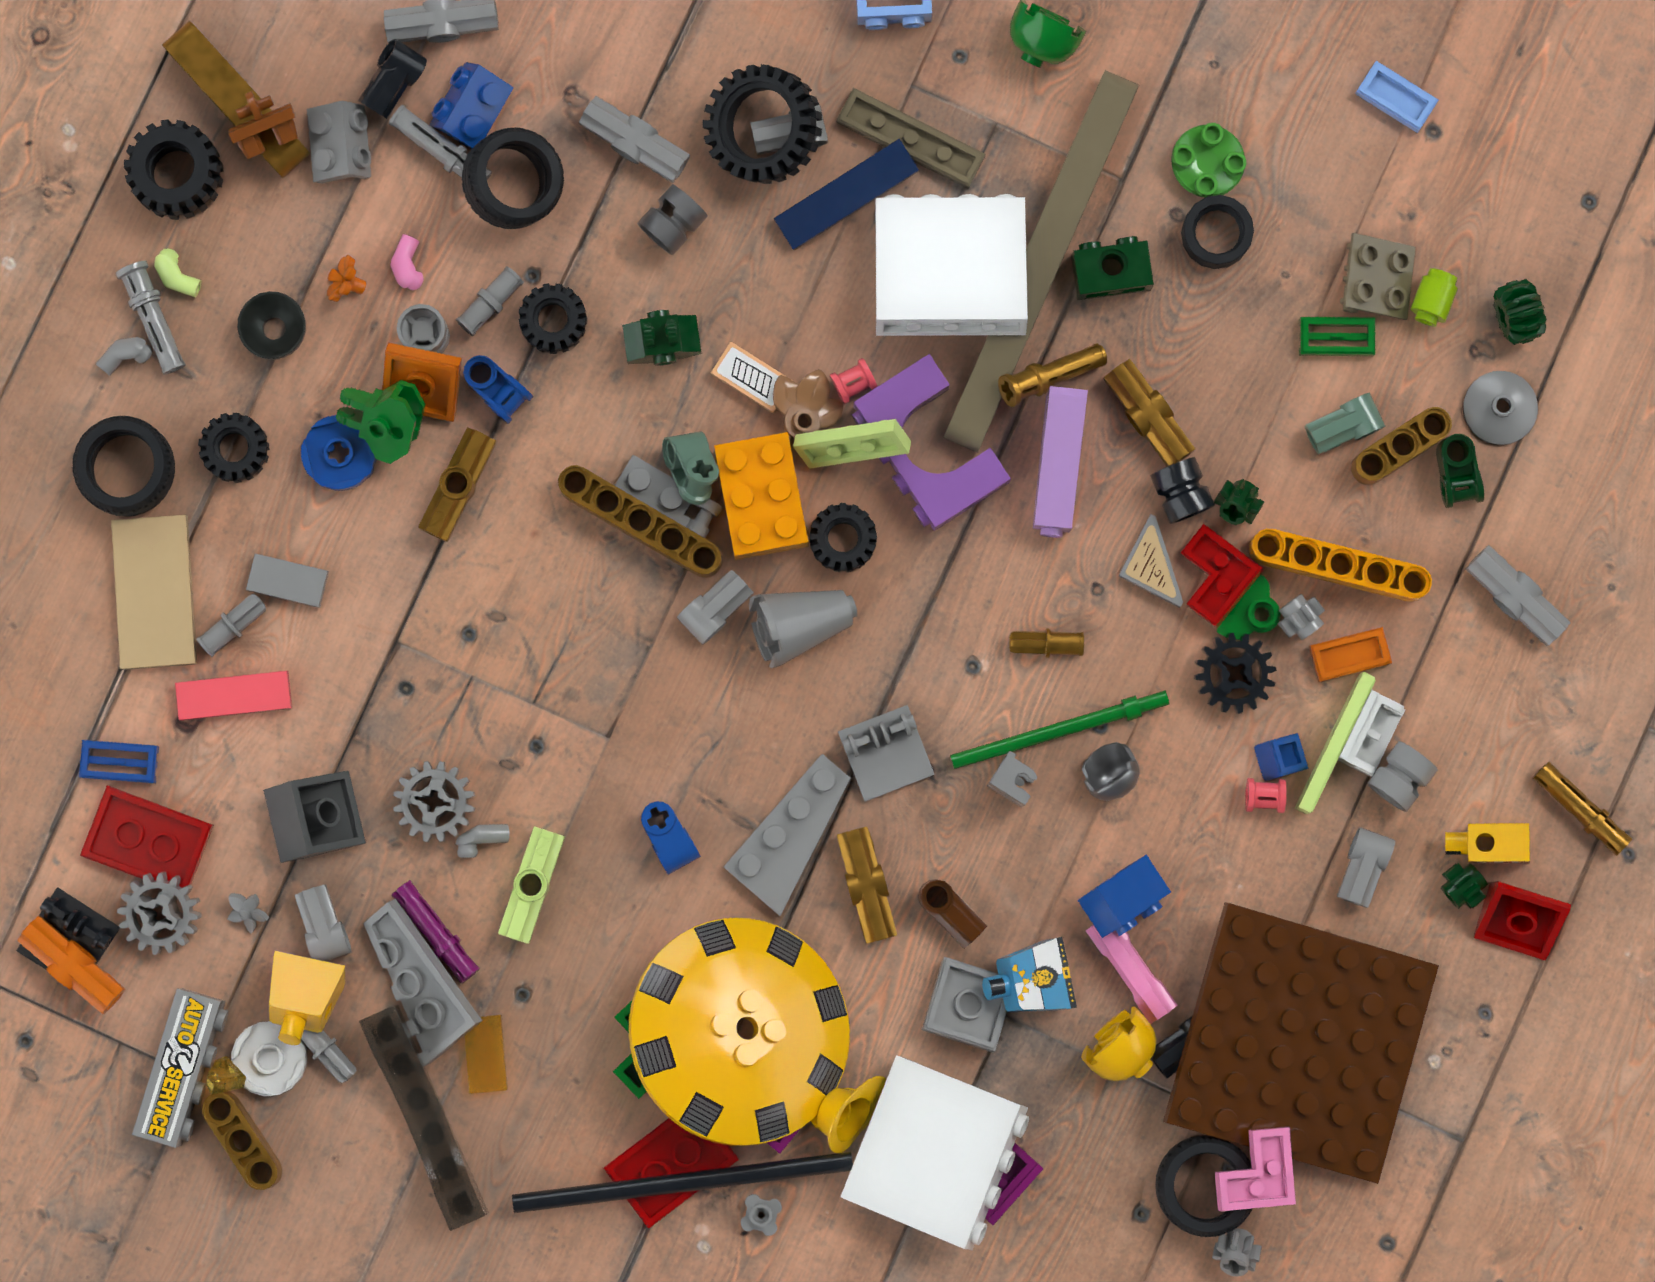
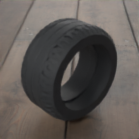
M504 128L491 133L471 149L463 165L462 187L468 204L471 205V209L485 222L503 229H520L541 220L557 205L563 191L564 170L558 153L555 152V148L541 135L524 128ZM499 149L516 150L529 158L535 166L539 176V191L534 203L529 207L523 209L509 207L500 202L491 192L487 183L486 167L490 156Z
M113 416L92 425L80 438L73 454V476L81 494L95 507L116 516H136L156 507L168 494L175 476V459L172 448L166 438L149 423L131 416ZM131 435L142 439L151 448L154 456V470L149 482L142 490L128 497H114L105 493L97 484L94 474L95 460L99 451L107 442L119 436Z
M1209 1135L1194 1136L1173 1146L1162 1159L1156 1174L1155 1188L1157 1199L1167 1218L1181 1230L1200 1237L1221 1236L1239 1227L1250 1215L1253 1208L1226 1211L1214 1218L1204 1219L1192 1216L1177 1201L1174 1191L1176 1174L1186 1160L1198 1154L1218 1155L1229 1162L1234 1170L1251 1169V1162L1240 1148L1227 1140Z

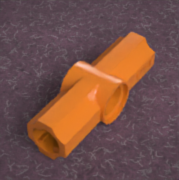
M37 916L30 922L17 939L24 948L29 950L33 956L47 966L46 970L51 976L69 990L74 989L102 1014H105L113 1007L126 990L109 973L96 964L97 960L84 947L74 940L69 941L41 916Z

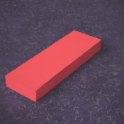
M289 671L175 683L178 719L180 721L292 709Z

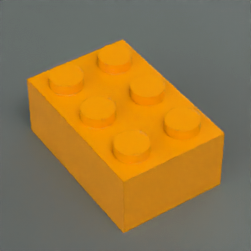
M788 432L714 445L735 560L809 547Z

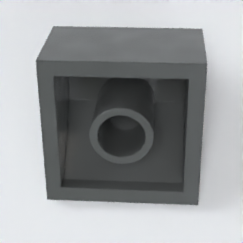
M349 770L288 781L263 790L280 863L314 857L366 843Z

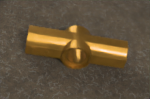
M1130 359L1121 363L1104 376L1103 379L1126 409L1124 412L1131 425L1142 438H1147L1167 467L1182 461L1195 451V447L1173 419L1174 413L1166 400L1157 390H1152L1142 373Z
M467 427L447 469L440 476L439 485L418 526L419 529L440 540L449 541L468 500L475 493L476 484L497 443L496 440ZM460 475L467 479V487L463 492L454 494L448 491V483L454 476Z
M868 827L837 834L847 872L844 874L852 904L856 906L859 922L866 944L897 936L887 899L889 897L887 884L881 864L877 863Z

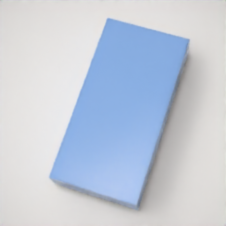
M1375 61L1355 93L1416 133L1419 132L1439 101L1378 61Z

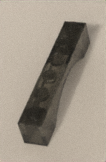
M393 1005L360 1020L359 1023L371 1051L396 1098L415 1141L434 1195L449 1230L452 1231L489 1213L426 1067L421 1060L420 1053L410 1034L399 1005Z

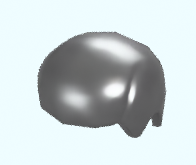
M1118 742L1103 745L1091 753L1082 765V771L1086 779L1084 783L1092 796L1104 801L1124 797L1136 786L1140 774L1139 764L1130 748Z

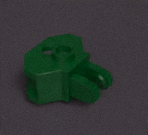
M657 310L647 313L648 318L622 325L628 364L654 363L655 366L674 364L677 359L702 354L696 315H670L669 310Z

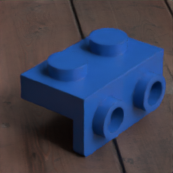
M466 62L453 73L450 80L452 86L445 98H441L434 106L432 111L433 119L429 126L435 130L445 132L461 144L472 149L487 136L514 87L481 65Z

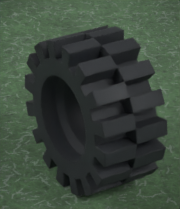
M547 283L543 284L542 288L537 289L535 287L532 289V293L524 297L523 305L519 308L520 319L518 320L523 335L532 346H535L541 352L549 351L550 354H557V351H563V353L569 351V347L572 345L576 346L579 343L580 337L584 336L586 331L587 316L582 300L569 287L565 288L562 284L556 283L555 286H550ZM558 305L566 311L567 323L562 330L547 332L541 328L538 320L539 314L546 306Z
M233 412V415L224 413L220 415V418L210 420L208 428H203L201 432L203 437L198 442V446L201 448L199 455L204 462V466L216 477L227 482L234 481L239 483L243 479L250 480L254 478L253 475L256 472L260 473L263 470L262 465L264 462L267 463L269 458L267 455V450H270L269 443L267 442L265 432L252 418L246 415L243 416L240 413ZM230 434H240L246 438L248 443L247 454L243 459L236 462L225 460L220 453L222 440Z
M840 503L835 506L832 504L824 511L821 510L811 525L810 547L814 557L822 563V566L827 569H833L835 572H851L858 567L864 566L872 557L876 547L877 533L873 520L870 519L869 514L865 510L862 511L859 509V506L854 504ZM838 524L851 525L858 534L857 544L850 551H836L829 543V532Z

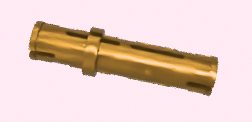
M1550 761L1532 778L1584 826L1583 830L1588 835L1592 833L1615 856L1632 841L1633 838L1608 817L1609 812L1605 808L1601 810L1591 802Z

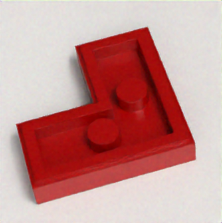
M1205 524L1201 526L1181 551L1183 557L1208 575L1207 579L1187 602V606L1215 628H1218L1264 570Z

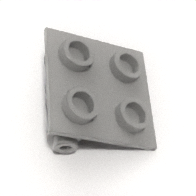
M908 705L838 731L864 801L935 775Z

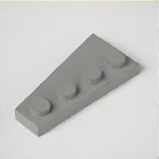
M821 754L725 864L724 868L779 916H781L850 781V777L825 755Z
M394 899L387 902L363 924L382 968H387L393 982L392 992L396 1001L401 1000L409 1021H406L411 1036L416 1035L422 1049V1053L419 1055L424 1066L435 1061L482 1022V1019L398 901Z

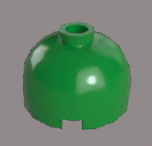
M1020 0L1010 23V36L1014 45L1023 51L1021 59L1041 68L1043 62L1058 64L1065 62L1074 55L1087 31L1078 26L1074 32L1075 28L1068 26L1070 22L1068 19L1032 3L1030 9H1027L1026 1Z

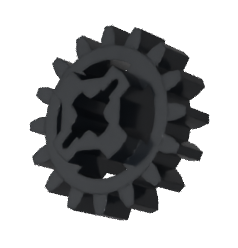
M1228 633L1227 642L1225 643L1219 637L1213 638L1215 648L1212 650L1204 646L1201 650L1207 656L1206 659L1195 661L1197 666L1203 668L1202 673L1194 675V680H1203L1204 686L1198 690V693L1206 694L1209 692L1211 697L1207 704L1213 706L1218 701L1222 702L1221 712L1227 713L1230 705H1234L1236 714H1242L1243 704H1247L1252 710L1256 709L1255 699L1257 697L1263 700L1269 698L1266 692L1263 691L1265 686H1275V682L1268 679V673L1277 671L1276 667L1267 666L1266 661L1271 658L1272 653L1266 652L1261 654L1259 652L1263 644L1260 640L1250 645L1249 634H1243L1240 641H1236L1234 633ZM1229 648L1244 650L1237 658H1228L1221 653ZM1255 659L1260 673L1258 681L1252 676L1251 666ZM1222 662L1232 667L1240 664L1242 666L1240 674L1246 682L1239 680L1229 682L1230 673ZM1212 664L1218 669L1219 681L1215 684V687L1210 676ZM1242 688L1245 692L1249 693L1237 699L1226 697L1232 689Z

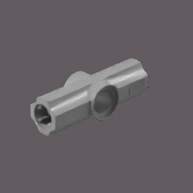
M427 0L423 2L422 6L384 10V25L388 43L392 39H397L400 42L427 39L429 42H448L460 38V35L499 30L495 0Z
M597 96L590 101L579 121V125L610 143L611 148L618 154L635 164L642 163L672 183L680 176L690 158V154L659 136L658 131L650 124L634 115L627 116Z
M1489 545L1465 568L1494 596V602L1505 614L1515 621L1519 620L1546 646H1549L1571 623L1542 596L1543 591L1529 576L1521 571L1517 572Z

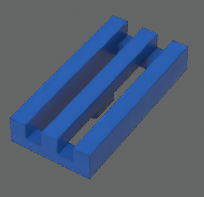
M82 740L79 777L156 784L155 773L158 764L157 754L159 753V746ZM90 749L148 753V760L89 756ZM102 764L147 768V775L89 771L88 765Z

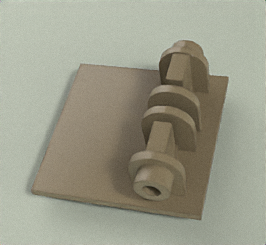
M1352 233L1351 243L1347 244V249H1349L1348 265L1344 266L1347 276L1343 277V282L1346 283V286L1344 288V296L1340 300V303L1343 304V311L1357 313L1358 310L1407 320L1416 247Z

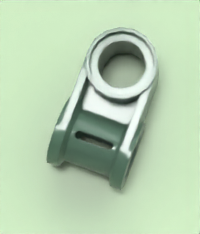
M700 431L665 437L662 443L663 458L673 476L680 496L690 504L701 505L706 503L711 497V484L717 480L719 468L709 449L705 434Z

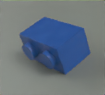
M1146 854L1079 898L1078 902L1102 938L1113 931H1116L1121 936L1138 924L1135 920L1136 916L1141 914L1143 919L1161 909L1163 906L1159 900L1170 894L1171 891Z

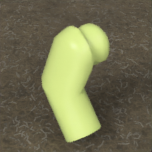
M169 248L161 250L160 254L155 258L154 267L163 285L168 289L196 298L200 291L202 280L181 273L178 266L179 255L176 251Z

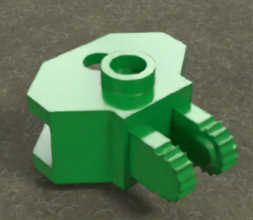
M399 380L385 390L376 388L373 394L352 387L341 390L340 400L347 407L337 410V421L347 425V427L359 430L358 437L366 440L377 460L391 464L408 454L412 441L416 440L419 436L426 405L415 384Z

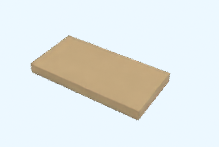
M174 515L111 520L120 669L197 664L188 516Z

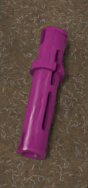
M411 880L392 893V897L398 901L412 922L434 948L437 958H441L447 964L460 984L480 970L460 945L461 939L457 935L453 936L449 929L446 928Z

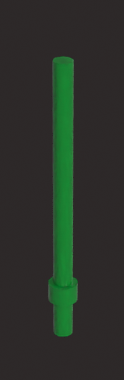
M1166 690L1138 699L1136 695L1121 699V704L952 754L950 755L954 769L1007 754L1009 751L1014 752L1123 718L1130 721L1142 717L1143 712L1170 705Z

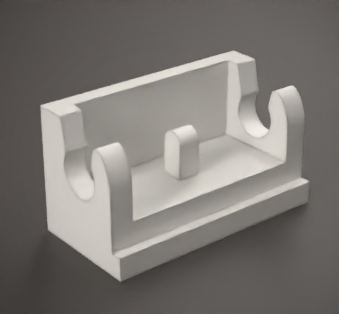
M1371 690L1338 761L1372 777L1405 712L1404 706Z

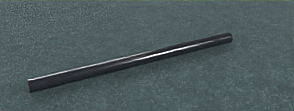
M851 1152L512 1194L514 1213L846 1172L852 1169Z

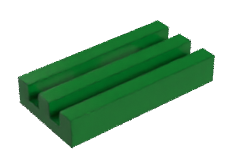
M1300 317L1299 356L1375 355L1374 317ZM1309 326L1367 327V333L1309 332ZM1309 341L1367 342V347L1309 346Z

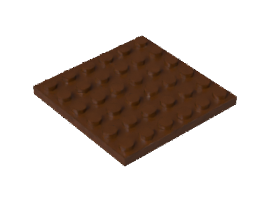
M1225 902L1163 1122L1250 1147L1248 1130L1289 1127L1293 1160L1379 1184L1439 965Z

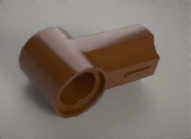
M929 880L919 889L918 898L921 906L935 918L963 949L972 943L987 927L945 881ZM933 886H941L946 892V901L940 907H932L927 902V892Z

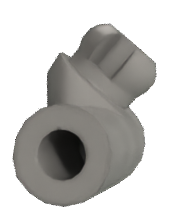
M139 337L118 339L108 348L96 365L110 376L123 360L134 358L138 363H145L151 357L152 349L149 345L145 344L146 341Z
M508 824L477 825L459 835L455 844L458 845V856L460 858L476 857L478 854L477 844L508 843L510 834Z

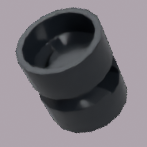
M1195 457L1177 462L1150 475L1157 494L1166 497L1162 506L1170 524L1180 522L1215 506L1208 487L1199 483L1203 475Z

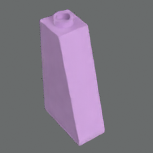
M1050 386L1046 395L1032 528L1040 529L1041 536L1062 538L1063 532L1070 533L1072 529L1088 390Z

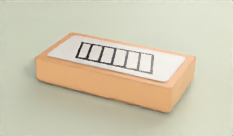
M730 342L711 371V375L774 414L777 408L773 402V388L778 376L783 374L733 342Z

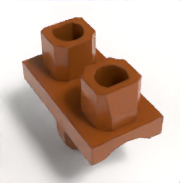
M252 91L245 94L248 105L236 109V113L240 120L251 115L254 118L228 129L232 143H238L239 148L247 159L266 151L258 133L272 128L279 145L298 138L293 120L295 112L291 103L262 114L261 111L274 106L271 96L256 100Z

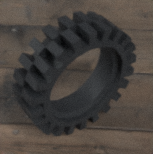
M761 64V67L748 65L745 71L736 69L731 72L733 75L732 79L724 77L719 82L723 87L721 91L713 89L710 97L715 99L713 106L708 104L705 106L704 112L710 114V120H703V128L709 130L710 135L704 136V140L707 145L713 147L709 153L713 159L720 161L718 165L723 170L730 171V174L735 177L755 183L772 184V181L782 182L787 180L785 176L787 174L795 176L800 172L797 168L798 165L806 166L811 159L806 156L808 152H816L818 144L813 143L814 137H821L822 128L816 127V121L822 120V113L816 111L814 107L819 105L817 98L809 94L812 89L807 84L801 82V78L780 68ZM765 90L775 91L783 97L790 108L792 117L791 132L786 143L775 154L766 158H751L739 148L735 140L733 125L737 109L746 98L756 92Z

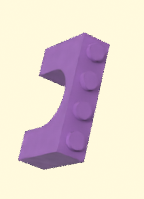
M928 354L854 401L856 412L851 415L857 425L896 419L903 429L905 422L915 411L948 391L950 384L931 355ZM991 448L956 470L941 474L926 472L918 468L909 460L906 454L879 458L883 465L890 462L897 473L892 477L903 496L910 493L917 506L912 508L923 527L930 524L934 531L1006 486L1011 480Z

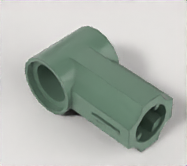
M1369 392L1340 406L1339 410L1308 423L1304 427L1312 447L1319 455L1351 439L1359 440L1386 426Z

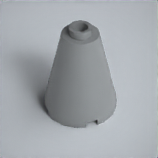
M843 590L758 594L749 599V612H757V622L751 623L753 633L764 661L771 660L769 665L771 669L787 663L853 625V618L857 617V608L851 595L846 596Z

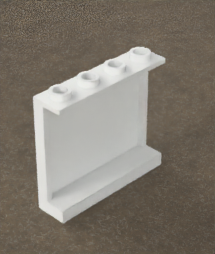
M892 194L884 198L875 199L876 336L1026 335L1028 315L1025 197H1015L1010 194H1002L996 197H978L972 194H965L958 198H941L938 195L929 194L921 198H904L901 195Z
M896 1055L841 1198L963 1249L973 1250L974 1245H980L985 1236L987 1224L984 1223L988 1209H994L999 1200L1001 1188L997 1186L1003 1173L1007 1174L1013 1164L1015 1152L1012 1151L1015 1140L1017 1137L1021 1138L1024 1135L1028 1126L1029 1116H1026L1028 1107Z

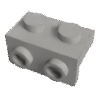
M338 101L307 109L313 182L323 184L349 177L370 178L371 154L367 135L368 119L364 105Z

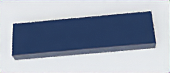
M898 139L779 214L774 220L792 249L796 250L918 173L919 169L901 140Z

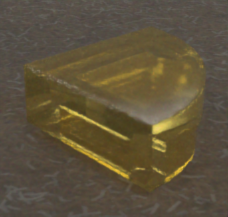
M224 1056L213 1063V1067L208 1072L206 1085L212 1095L244 1088L246 1076L227 1056Z

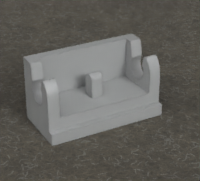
M1009 751L987 786L1022 808L1031 796L1023 788H1019L1016 785H1024L1025 782L1022 778L1026 782L1033 783L1037 779V775L1030 767L1015 759V753Z

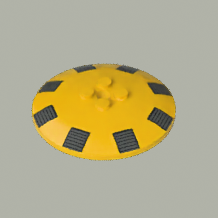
M724 918L697 925L681 933L668 942L651 960L638 982L631 1003L629 1041L638 1076L651 1099L667 1117L686 1131L702 1139L725 1145L749 1146L775 1141L788 1136L805 1126L818 1114L822 1101L830 1091L838 1087L844 1073L849 1052L850 1027L845 1000L839 984L827 964L813 948L790 931L777 925L750 918ZM740 1019H747L752 1023L754 1034L751 1039H743L737 1033L736 1026Z

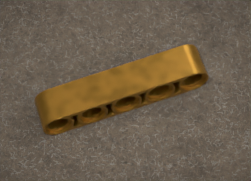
M190 20L162 44L171 57L234 126L254 118L251 115L240 120L236 109L248 105L245 94L252 91L256 100L261 98ZM268 108V109H265V110H263V111H261V112H262V114H265V113L270 112V111H272V110H271L270 108ZM272 128L258 133L266 149L260 155L282 178L310 154L298 138L279 145Z
M571 465L560 473L558 486L563 496L570 502L697 576L703 578L711 577L720 570L722 565L721 553L718 547L709 540L584 467ZM573 475H581L586 479V486L579 493H571L566 489V482ZM608 493L614 494L618 497V505L615 510L611 512L601 511L598 508L600 497ZM638 512H644L651 518L649 527L643 531H636L630 527L631 517ZM670 531L679 532L683 536L682 545L675 550L666 549L662 545L663 536ZM701 550H709L715 555V562L708 569H701L694 563L695 555Z

